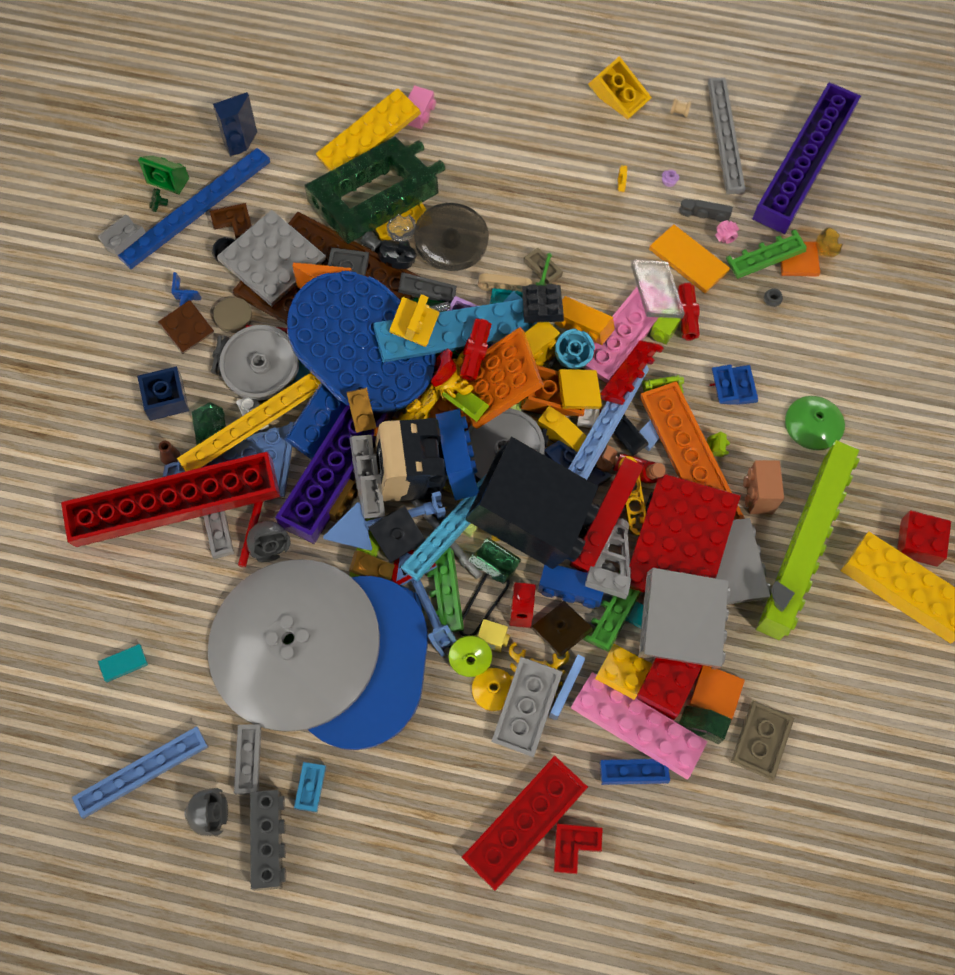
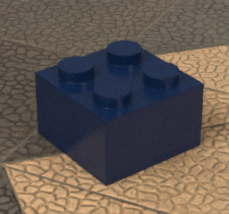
M177 366L137 376L144 411L150 421L189 412L182 376Z

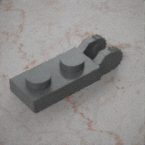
M688 198L682 200L679 208L680 214L685 217L695 215L699 218H710L719 222L729 221L733 207L729 205Z

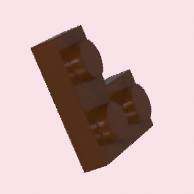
M246 203L210 211L214 230L233 226L236 239L252 227Z

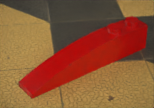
M626 457L624 458L599 506L597 516L583 538L585 545L581 554L569 566L586 573L589 572L591 566H595L642 471V465Z

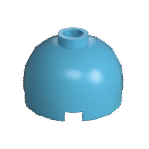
M577 329L565 331L559 336L555 344L556 359L567 369L576 370L584 367L591 361L594 355L595 345L588 333Z

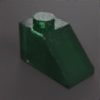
M685 706L678 724L698 736L720 744L725 740L732 719L713 710Z

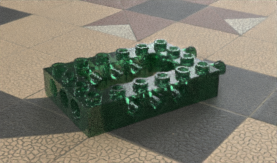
M395 136L305 184L304 187L307 201L341 238L349 244L363 236L366 232L378 228L438 194V178L436 175L445 171L446 168L441 160L427 167L415 156L424 151V145L420 140L405 146ZM390 166L397 172L398 176L403 178L400 182L351 209L341 200L342 196L352 191L355 192L357 188L366 183H371L372 180L381 175L389 173Z

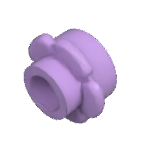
M674 170L662 173V182L665 186L672 187L679 181V175Z

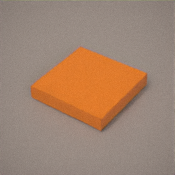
M804 242L807 247L806 252L781 261L782 276L819 277L820 265L817 242Z
M703 665L689 705L732 721L745 679L719 669H711V666Z

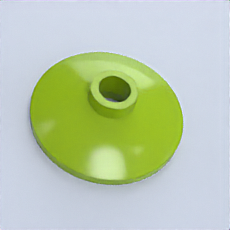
M469 635L461 637L452 644L449 650L451 667L455 672L465 677H475L484 673L492 661V651L489 644L478 636ZM473 657L475 660L468 662L467 658Z

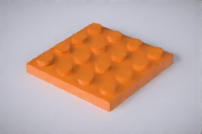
M521 327L489 347L484 360L481 361L476 381L466 380L468 385L473 386L471 392L489 405L477 422L470 417L472 426L476 429L482 427L544 386L526 334Z

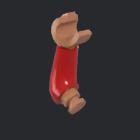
M607 445L599 457L596 467L601 471L608 472L614 466L613 470L617 472L620 460L630 455L620 453L617 456L618 452ZM631 456L638 464L643 466L639 475L641 482L653 484L657 482L658 478L665 475L666 470L662 463L650 462Z

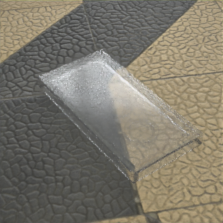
M632 260L631 267L646 317L683 318L685 314L668 262Z

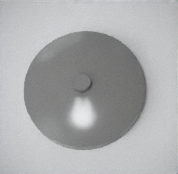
M254 325L238 331L227 341L220 355L219 366L223 380L235 394L245 399L266 400L292 384L298 373L299 359L291 347L288 335L284 331L269 325Z
M515 409L506 410L478 429L472 426V424L468 429L471 438L468 446L472 445L474 457L471 460L476 462L478 472L475 473V477L479 480L487 474L496 453L511 436L541 454H545L544 437L540 427L529 415Z

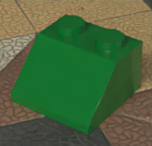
M154 155L143 156L138 159L146 182L150 185L179 195L189 180L186 167L180 163L176 164Z

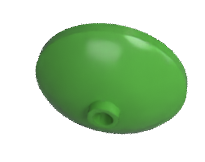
M805 396L799 398L791 404L785 416L787 432L796 443L807 449L825 450L831 448L836 440L839 441L844 434L845 421L841 411L834 403L823 397Z

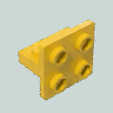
M421 294L418 303L403 297L389 332L426 347L439 316V311L426 305L429 297Z

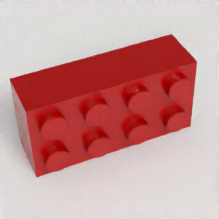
M655 657L636 698L674 721L679 715L703 665Z

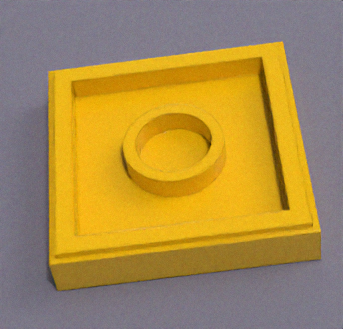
M560 369L558 371L562 409H600L602 407L597 370Z

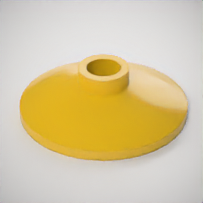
M488 668L484 673L477 675L472 683V695L475 702L481 708L488 711L502 710L512 683L511 676L499 668ZM496 684L498 689L492 691L490 685Z

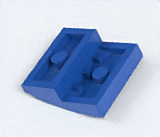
M732 365L712 368L719 404L739 405L758 402L750 365L732 368Z

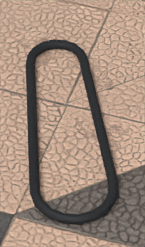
M492 569L484 575L462 616L463 621L487 576L492 572H500L506 577L507 584L483 619L486 620L509 587L510 579L506 572L501 569ZM482 621L472 634H465L462 631H459L462 636H475L480 630Z

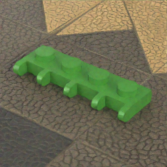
M792 230V236L782 239L780 235L777 236V242L765 246L763 242L759 243L760 249L748 253L744 249L741 251L743 256L732 259L731 255L727 256L726 260L736 278L739 279L806 252L807 247L797 230Z
M448 548L435 562L437 568L427 572V577H434L436 590L430 591L429 596L437 597V616L442 625H448L451 631L455 633L464 631L454 550Z
M629 588L626 599L613 596L610 603L603 600L601 606L606 608L600 620L596 618L591 620V623L597 627L592 636L587 635L583 640L609 652L638 600L641 591Z

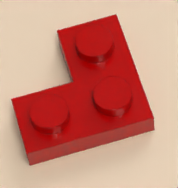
M556 824L553 872L577 875L579 851L602 852L603 828Z

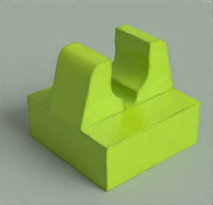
M718 432L707 437V443L714 457L729 455V452L726 451V446L730 445V442L727 440V434Z

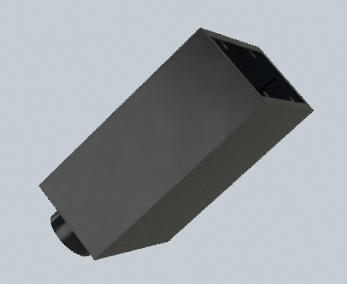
M511 436L496 453L465 520L549 568L554 569L566 559L574 562L581 554L585 540L579 537L582 526L589 527L597 516L599 505L595 504L593 499L599 486Z

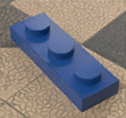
M654 759L600 760L601 785L669 784L670 782L669 768Z

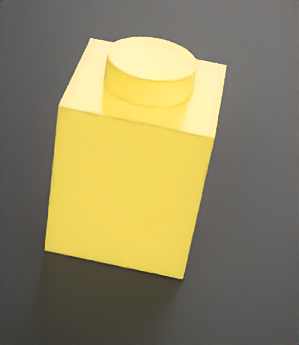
M483 619L478 637L484 639L492 650L501 652L503 646L507 647L510 634H507L508 626Z

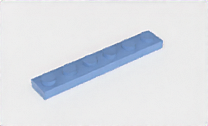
M196 726L78 793L72 799L81 818L84 819L198 754L208 748V745L200 729Z

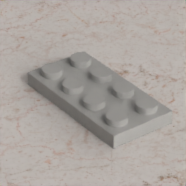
M520 657L492 739L493 743L534 757L563 671Z

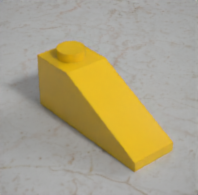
M548 406L537 423L541 430L543 428L547 429L546 435H549L551 441L556 443L560 440L576 452L579 451L587 437L565 415Z

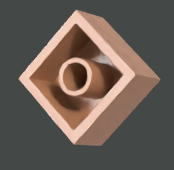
M755 460L752 467L749 468L747 475L744 476L743 486L747 488L745 505L749 507V514H774L784 500L780 460Z

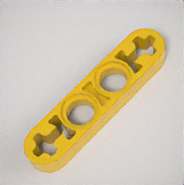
M626 456V458L637 463V461L633 457ZM623 457L618 464V469L625 457ZM640 476L636 481L637 489L631 492L625 504L629 531L635 536H639L640 532H638L637 528H633V525L636 524V518L631 519V516L642 514V517H638L639 524H643L646 516ZM631 501H638L640 503V510L637 512L631 511L629 503Z

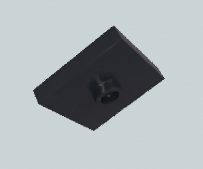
M405 505L368 526L390 563L421 545L426 540Z

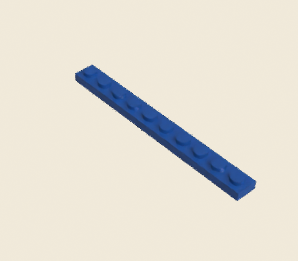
M256 148L148 230L122 253L117 255L118 258L128 268L133 269L268 165L270 158L259 148Z

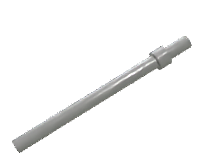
M410 500L415 507L423 506L421 500ZM426 514L423 515L434 530L440 525L432 514L428 516ZM454 541L449 548L454 550L455 555L459 558V563L478 579L482 575L481 571L473 563L472 557L468 553L465 554Z

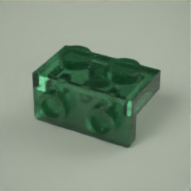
M209 402L192 411L196 445L226 427L225 413L222 407Z
M487 537L481 548L471 555L469 562L474 564L477 569L489 574L495 581L504 584L513 576L521 559Z

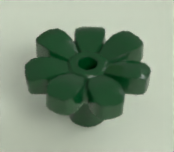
M154 188L149 206L152 212H157L158 206H167L168 199L161 198L160 189Z

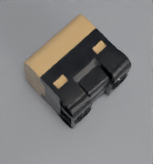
M438 419L385 421L379 424L375 449L378 474L381 475L383 501L432 500V493L440 491L442 494L447 476L444 459L439 457L438 449L440 447L441 434Z

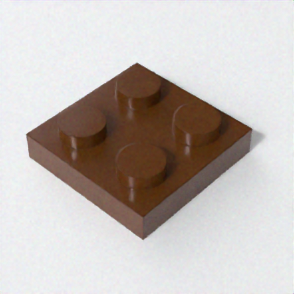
M191 300L158 321V324L182 354L214 333L212 327Z

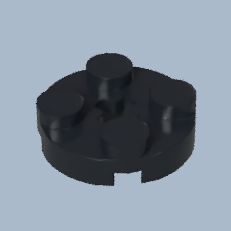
M383 240L378 256L384 264L387 262L391 263L395 269H408L415 263L417 254L406 240Z

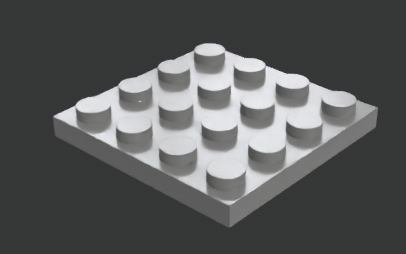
M271 210L217 255V259L272 307L297 285L293 262L320 265L326 260V255Z

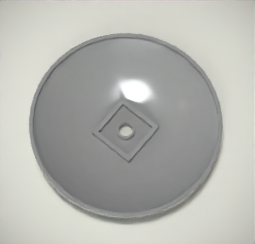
M299 559L274 563L259 569L241 581L220 606L214 618L208 642L210 673L219 694L226 704L239 716L252 724H261L262 728L283 732L308 730L323 725L341 715L363 693L371 680L379 656V624L373 605L366 593L357 582L343 571L314 560ZM287 634H294V641L289 645L284 644V637Z

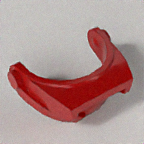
M445 349L436 357L434 369L438 370L431 380L433 386L442 385L457 370L456 363L451 359L453 352L450 349Z

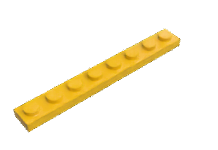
M309 373L176 459L185 471L203 467L311 397L321 382L312 373Z

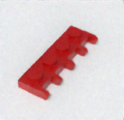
M640 340L600 392L601 400L623 405L625 402L624 394L627 391L632 392L634 390L633 382L636 378H643L645 373L642 370L647 364L652 365L655 362L653 355L656 352L661 353L664 349L663 346Z

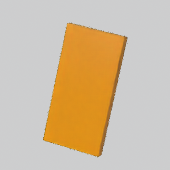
M674 224L649 247L650 251L703 293H707L730 270V267Z

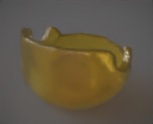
M825 228L816 239V246L819 252L830 258L839 255L843 244L838 243L840 234L833 228Z

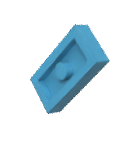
M303 762L294 809L318 813L326 765Z

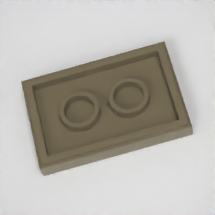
M752 701L731 763L773 781L795 718Z

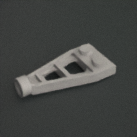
M617 520L595 566L590 567L585 583L586 587L623 599L627 598L631 583L628 545L629 523L626 520ZM610 544L620 546L621 555L608 551ZM607 559L619 563L620 574L603 569L604 561Z

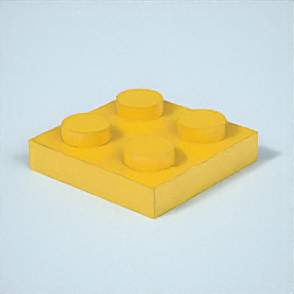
M613 644L595 679L635 700L652 663Z

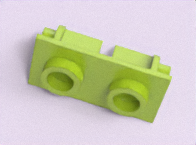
M676 375L642 381L643 391L647 392L677 381L682 393H684L682 387L684 377Z

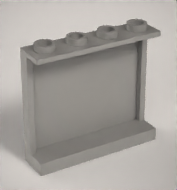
M750 518L733 520L716 579L728 581L730 597L727 600V605L757 600L765 603L771 595L770 584L766 582L765 578L766 567L764 563H761L760 559L761 548L755 539L756 529L751 524Z
M657 568L649 570L646 577L639 657H656L711 666V669L714 670L722 667L725 662L723 645L727 639L725 622L729 616V610L726 609L727 600L730 597L728 581Z

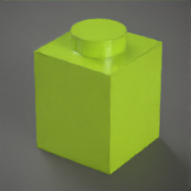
M663 310L653 325L650 336L655 341L667 345L677 330L681 318Z

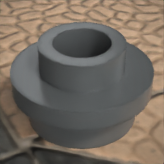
M772 288L765 292L763 299L768 306L777 307L782 303L783 296L780 290Z

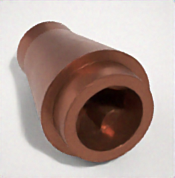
M169 441L160 442L161 462L166 465L178 462L176 458L180 457L179 450L171 445Z

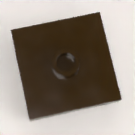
M565 601L532 626L533 631L560 657L593 631L592 626Z

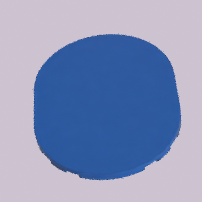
M352 271L322 274L306 283L295 295L290 306L287 318V333L294 353L303 365L337 399L348 406L350 405L346 392L367 387L373 413H389L407 407L415 399H418L428 387L433 376L436 360L435 354L382 362L373 325L375 322L394 320L401 300L384 284L370 276L366 277Z
M374 576L352 577L371 601L379 624L380 649L371 680L359 698L341 715L323 725L308 729L324 743L340 749H369L394 738L414 716L422 696L428 647L426 620L418 603L404 588L390 580Z

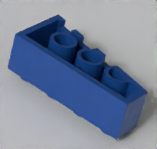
M460 409L436 414V419L439 421L446 471L455 501L476 496L478 486L475 473L478 470L475 460H471L474 457L472 445L468 446L471 438L469 430L465 431V428H468L466 416L461 417Z

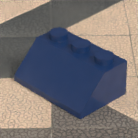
M248 92L213 104L222 140L230 157L247 151L257 134Z

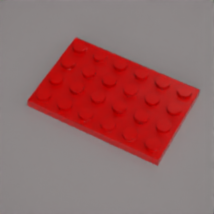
M667 474L658 478L629 565L631 568L630 588L645 593L647 572L652 568L716 579L741 495Z

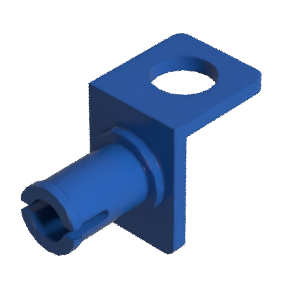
M174 272L172 294L176 300H180L179 307L189 300L191 302L193 300H201V295L196 290H180L181 279L177 272Z

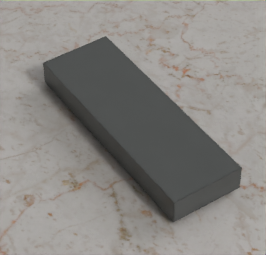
M402 272L398 292L420 297L422 294L429 297V300L451 303L456 296L457 286Z

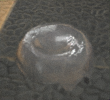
M397 215L387 224V234L396 242L411 240L416 230V222L411 215L407 217Z

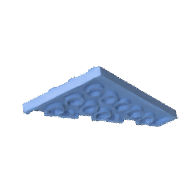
M289 422L290 424L277 429L274 427L266 432L251 435L203 467L268 451L273 460L280 497H285L293 446L284 439L295 422ZM173 462L165 465L163 477L185 472L179 462Z

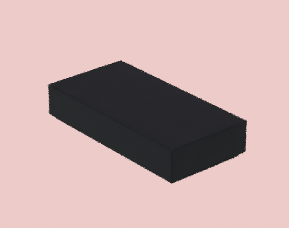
M624 414L613 434L629 453L634 456L649 444Z

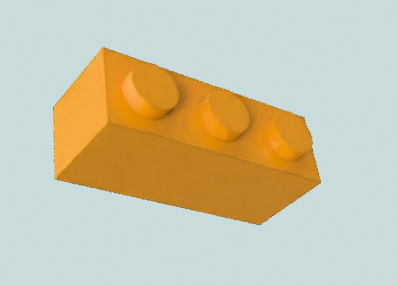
M567 296L562 299L564 322H554L560 328L584 331L588 333L593 342L603 345L615 330L612 316Z

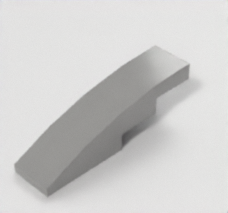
M372 435L351 436L352 460L363 518L385 516L381 475H378L377 459L373 452Z

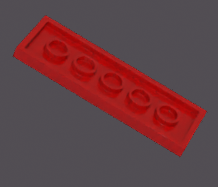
M554 756L461 858L496 891L586 791L588 786Z

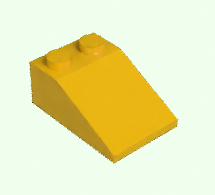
M620 56L588 83L598 98L626 119H629L652 98Z

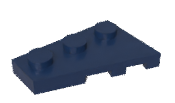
M559 440L547 447L544 455L568 469L578 452ZM595 464L587 480L600 486L610 480L612 475L607 471L604 473Z

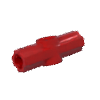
M683 283L677 289L679 300L677 317L681 318L682 338L686 339V341H693L699 338L700 335L698 323L700 307L699 303H696L695 286L691 283Z
M477 318L474 320L470 338H468L464 347V359L459 372V376L465 380L476 381L481 361L484 360L488 348L486 343L492 325L488 320Z

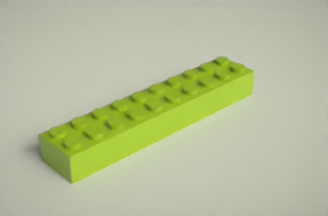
M836 440L824 456L775 581H778L795 594L781 612L775 606L771 592L756 627L757 631L780 641L784 635L788 636L790 631L795 629L799 619L796 615L798 611L802 610L806 601L803 599L805 592H809L813 581L810 578L818 570L820 563L817 560L826 549L827 545L824 542L826 538L830 537L833 531L831 524L837 519L840 509L837 508L839 503L842 504L847 492H844L846 486L850 485L853 478L851 472L853 469H856L860 458H857L859 449Z

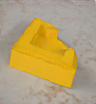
M621 165L618 173V192H625L627 166Z

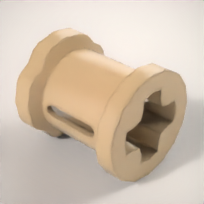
M674 98L670 113H678L687 117L691 101L687 103Z

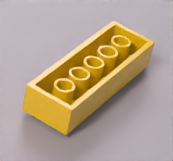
M868 531L859 541L840 571L948 643H953L955 641V587Z

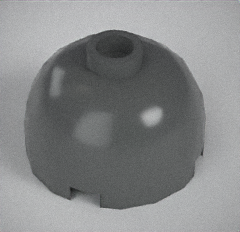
M263 521L256 524L247 536L249 553L258 562L277 560L280 558L278 554L283 551L286 553L291 544L287 531L281 524L274 521Z
M208 788L194 794L185 809V818L193 832L202 836H218L223 832L220 829L222 824H226L228 820V803L226 797L222 798L219 793L223 792L221 789Z

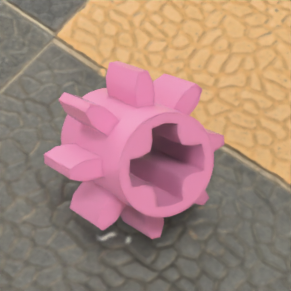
M725 220L717 226L718 233L715 236L719 242L722 241V243L729 244L737 239V231L740 229L735 222Z

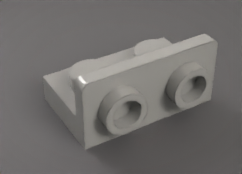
M124 215L102 232L98 238L108 252L119 255L146 232L142 226L134 224L128 215Z

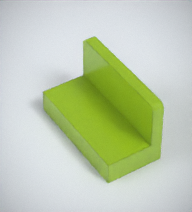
M445 392L442 394V396L476 422L489 407L487 403L472 392L467 395H461L458 392L455 398H452Z

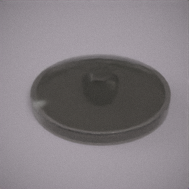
M442 203L429 208L419 217L414 230V243L419 255L431 266L445 271H459L475 265L484 256L489 241L488 227L484 219L472 208L458 203Z

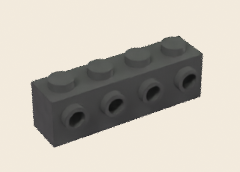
M279 790L250 792L251 889L254 891L283 888V882H286V867L282 868V858H286V845L282 843V834H285L286 825L285 819H281V810H285V797L281 796Z

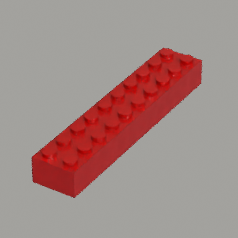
M267 451L61 502L67 542L75 547H81L280 497L273 460Z

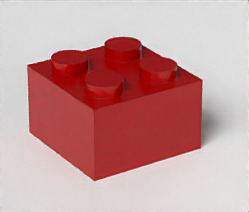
M910 510L901 519L897 550L914 561L936 567L947 559L951 521Z

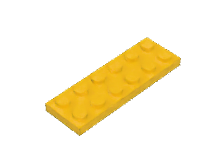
M397 88L315 154L331 173L340 180L417 118L421 111Z

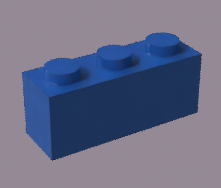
M544 565L538 592H541L545 597L552 598L555 596L562 598L565 602L582 603L584 607L594 609L595 607L599 608L604 593L585 586L588 574L586 572L559 565L551 569Z

